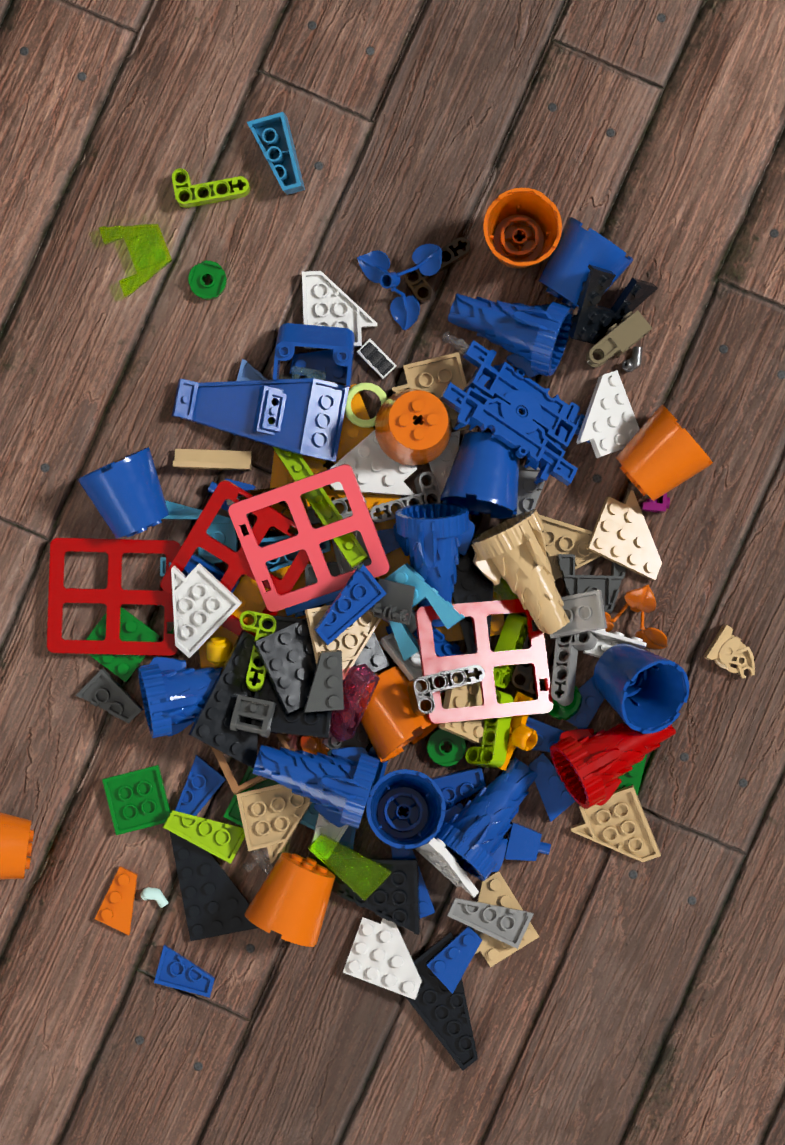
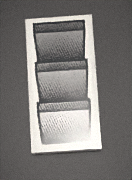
M371 339L356 351L382 379L397 367Z

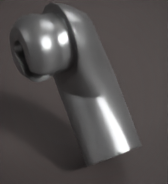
M633 347L632 357L627 361H623L622 368L626 372H632L641 365L642 347Z

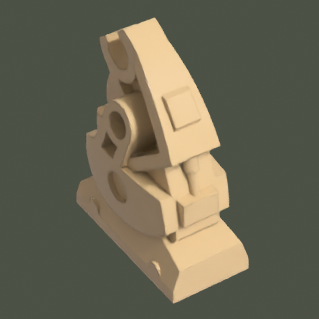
M723 624L703 657L708 660H714L719 667L731 673H739L743 679L746 678L744 675L746 669L750 671V676L755 675L754 656L750 647L743 644L739 637L732 635L733 629L730 626ZM734 664L737 668H733L730 665Z

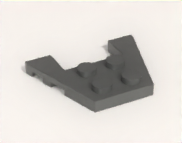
M556 554L567 595L601 590L604 611L612 613L626 568L611 562V576L575 575V554Z

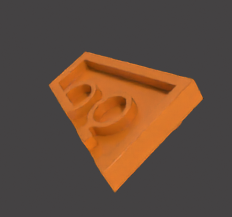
M122 866L119 867L95 920L130 935L137 873Z

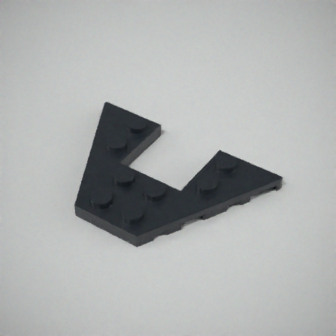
M589 264L588 269L590 272L587 281L583 282V289L577 302L579 306L578 313L573 316L572 326L568 335L575 340L596 344L606 335L605 333L615 323L618 324L626 314L637 308L658 287L653 283L632 277L611 309L596 304L600 302L602 295L610 287L616 275L610 270Z

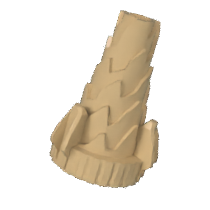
M532 509L499 523L472 541V547L475 551L473 562L493 582L494 586L500 583L502 577L512 592L517 595L524 610L528 609L537 627L543 633L553 634L570 621L562 607L564 603L555 586L551 565L546 555V541L542 532L545 526L537 510Z

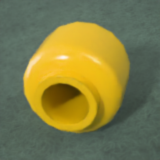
M213 637L206 644L207 660L214 663V666H224L231 652V643L225 637Z

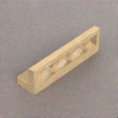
M175 449L173 467L179 469L251 471L252 451Z

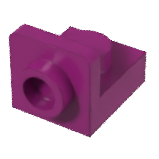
M667 493L661 496L660 503H658V500L646 499V502L641 503V511L664 513L666 509H669L670 497H667Z

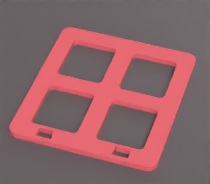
M342 464L238 501L229 507L230 518L265 605L271 612H276L344 588L357 569L332 576L321 551L320 543L356 530L360 531L372 561L371 564L365 567L374 578L382 576L389 571L388 559L353 469L348 464ZM340 482L353 515L318 528H313L301 500V494ZM286 501L298 529V535L260 547L248 521L247 514L278 502ZM242 524L246 525L247 530L249 532V534L245 536L243 535L242 530L240 528V525ZM304 549L315 572L317 583L279 595L266 562ZM264 580H268L271 587L268 591L265 590L262 583Z

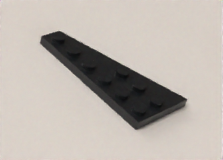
M472 542L466 555L459 554V564L456 565L457 580L456 584H454V592H452L454 604L493 601V582L474 564L475 551L472 547ZM492 615L487 616L489 641ZM465 617L459 624L467 654H474L476 646L473 622L470 617Z

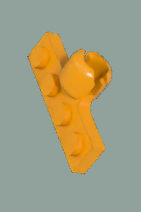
M517 692L513 702L532 701L535 699ZM529 715L511 717L506 760L499 769L504 771L507 769L516 747L529 751L536 746L538 741L537 732L526 725Z

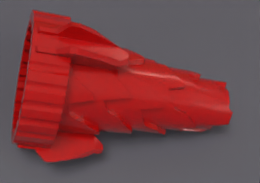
M626 723L617 724L606 731L602 729L595 734L593 728L569 730L561 733L560 740L550 747L551 758L569 794L582 808L589 809L594 805H604L622 781L618 777L633 769L631 766L642 761L646 754L661 746L659 743L675 735L676 730L671 724L659 732L644 734L631 729Z

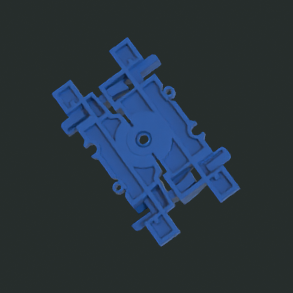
M473 340L465 351L463 358L478 367L464 390L450 382L440 397L442 402L459 414L453 429L458 430L467 424L470 425V431L477 425L480 427L481 432L489 428L492 431L491 438H497L512 449L517 448L515 454L518 458L527 456L525 468L528 466L535 470L540 468L534 481L536 485L546 481L549 475H552L566 486L570 485L578 468L563 459V456L566 452L564 450L569 446L574 434L579 435L585 416L583 414L578 415L580 407L573 402L568 405L559 398L558 394L551 398L548 395L550 389L543 388L530 378H524L525 371L522 368L514 371V368L507 362L492 367L491 363L497 352L495 350L489 351Z

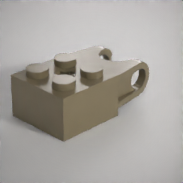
M638 310L635 313L630 311L620 321L621 324L619 326L615 323L605 333L607 336L590 349L586 356L589 366L598 368L614 355L617 357L621 356L650 332L652 327ZM593 353H598L601 356V360L594 359Z

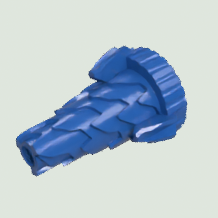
M457 293L448 315V321L458 327L477 332L476 336L486 338L491 343L513 353L507 356L506 361L510 362L516 369L522 368L526 376L533 378L538 374L551 376L557 369L569 339L568 333L572 326L574 309L554 301L546 305L528 306L521 303L494 302L481 297L474 299Z
M447 503L418 504L398 509L395 512L396 523L393 526V530L404 555L410 558V566L425 579V582L431 588H435L445 601L452 604V592H454V584H456L457 580L456 565L459 564V554H467L475 530V524L469 520L468 509L461 505ZM427 598L418 603V607L432 606ZM441 619L432 621V627L445 626Z
M155 657L150 664L140 666L138 668L139 685L151 737L173 736L195 722L222 668L185 669L187 665L185 660L166 657Z
M261 745L253 774L276 781L278 784L292 789L294 794L310 798V802L315 803L314 809L337 827L349 825L359 828L380 759L369 756L366 749L362 747L332 749L331 756L319 752L315 755L305 751H292L282 747L278 750Z
M513 758L508 764L507 769L503 770L500 776L487 787H483L473 801L469 800L465 806L458 803L445 811L443 825L434 838L442 840L446 844L445 848L457 859L456 862L473 877L485 881L491 872H498L500 870L508 840L503 838V836L512 826L510 822L518 813L519 805L529 792L527 790L538 776L537 773L517 758Z

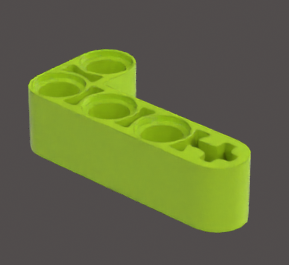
M179 168L172 174L175 198L183 208L242 198L250 192L248 180L242 176L192 185L186 170ZM184 175L186 180L183 183H178L176 181L178 176ZM240 183H242L244 186L243 190H239L238 188ZM229 185L233 186L234 192L231 193V188ZM220 187L227 188V192L225 194L217 193ZM202 190L208 191V196L200 198L199 193ZM182 194L190 195L189 199L185 202L181 201L180 197Z
M244 611L240 615L241 628L245 631L256 633L255 641L276 632V620L269 614ZM246 617H251L254 619V622L251 625H246L243 623V620ZM265 621H270L273 623V626L270 629H265L262 627V624ZM254 645L247 672L246 685L250 691L257 692L263 688L267 672L264 665L262 667L254 665V661L260 658ZM255 672H257L258 682L260 683H256V686H253L251 681L254 680Z
M516 613L508 614L494 652L522 649L528 633L527 617ZM516 665L494 667L495 686L506 688Z
M496 690L498 703L513 702V697L510 694ZM511 717L485 719L481 747H470L466 751L465 759L468 763L491 768L503 766L506 760Z

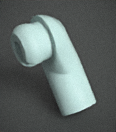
M147 887L140 894L143 900H156L160 908L169 903L158 888Z

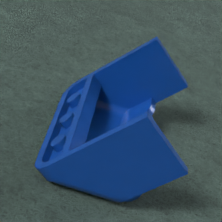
M293 323L281 325L278 330L275 347L273 380L279 379L280 361H288L294 356L295 346L333 349L335 363L340 366H348L346 386L351 387L355 344L354 333L348 328Z

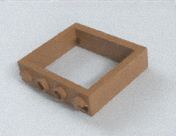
M276 733L283 748L295 751L294 748L290 749L287 744L290 741L288 735ZM211 747L234 795L267 779L257 776L238 785L224 754Z

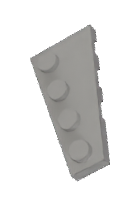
M456 897L447 914L448 917L517 949L534 915L533 912Z

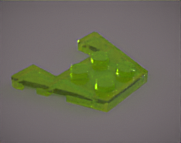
M158 224L98 227L105 245L124 238L137 274L119 280L125 298L129 297L172 262Z

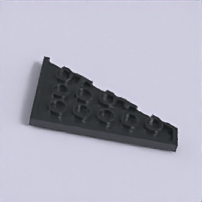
M242 630L188 735L254 769L257 758L258 734L243 730H230L237 696L242 695L251 698L255 696V692L250 691L246 685L255 636ZM259 658L254 661L256 667H258ZM255 672L254 680L251 681L253 686H256L257 672ZM241 717L240 722L251 724L252 719Z
M170 832L190 941L259 928L245 917V912L250 904L229 878L225 870L222 869L211 853Z
M309 857L335 875L332 891L337 893L336 895L350 902H355L358 906L365 907L375 912L376 915L414 932V934H420L417 858H328L326 861L321 857Z
M450 931L413 960L422 983L416 1000L406 997V999L463 1071L474 1063L478 1056L462 978L452 994L426 965L454 939Z

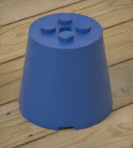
M569 217L562 230L560 241L550 255L538 281L547 287L546 292L558 299L560 297L563 298L561 302L573 307L575 310V308L579 309L577 302L583 289V282L587 281L590 272L588 269L589 264L612 271L616 275L612 281L613 284L633 262V258L630 256L626 257L627 253L591 228L588 231L581 227L583 223Z
M492 432L465 433L440 501L447 504L464 506L471 515L480 516V513L491 514L490 518L495 519L516 517L520 458L515 454L517 448L512 449L497 438H491Z
M149 447L130 454L121 461L112 462L78 479L116 539L123 536L128 538L144 532L147 528L160 524L162 522L161 519L169 515Z
M623 643L609 648L599 658L594 669V683L597 690L631 729L641 733L650 734L667 728L679 717V711L683 703H687L689 680L684 669L671 660L634 645Z
M408 769L396 770L380 778L371 789L366 805L367 819L372 831L381 841L399 849L417 848L432 840L443 825L446 811L444 796L439 786L424 773ZM399 808L407 809L408 812L406 814L408 816H399Z

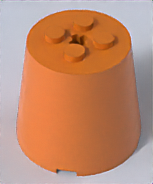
M514 188L500 194L488 207L484 218L483 232L489 249L502 264L511 268L521 269L538 264L553 253L560 241L562 220L554 202L542 192L531 188ZM517 235H521V238L523 237L521 242L515 239Z
M406 389L391 395L380 407L375 420L376 439L380 448L395 462L408 466L423 465L435 460L447 447L452 432L451 418L446 406L432 393L420 389ZM413 418H421L422 425H414L413 422L415 420Z
M663 404L616 456V459L622 465L620 469L643 496L647 494L653 501L713 464L709 456L686 429H682L676 422L677 419Z
M398 666L373 675L369 682L357 688L350 698L381 763L404 752V746L410 742L413 745L439 726V724L430 723L427 715L418 716L413 712L407 690V685L410 681ZM421 702L420 707L425 711L426 704Z
M1 812L0 880L24 879L25 870L30 868L31 858H27V856L31 857L33 845L29 843L33 842L34 830H31L32 820Z
M282 853L248 906L245 917L255 926L269 934L271 930L281 934V939L301 946L315 947L319 939L335 875L327 868L317 864V861L309 857L303 858L293 853Z

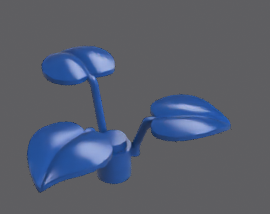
M424 244L416 248L413 252L412 260L417 265L398 273L387 271L390 267V260L383 251H371L357 257L363 273L370 281L380 283L383 288H391L392 292L394 291L402 296L393 299L390 311L394 320L403 330L409 329L416 322L420 313V305L415 296L410 295L406 297L405 293L396 288L400 284V276L418 268L425 276L436 274L442 264V250L435 244Z

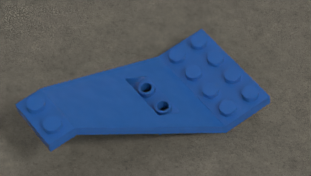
M180 378L178 380L172 417L193 421L298 455L334 463L337 459L349 387L315 378L205 383ZM272 399L276 400L275 406L271 402ZM269 418H272L273 420L272 425L268 422Z

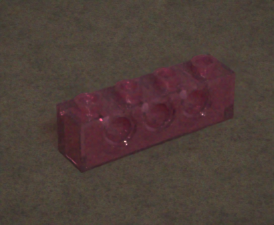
M366 664L353 666L349 669L343 684L344 710H332L330 733L339 742L354 737L380 679Z

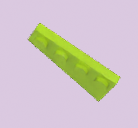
M171 810L162 827L229 864L232 863L245 838L244 829L241 827Z

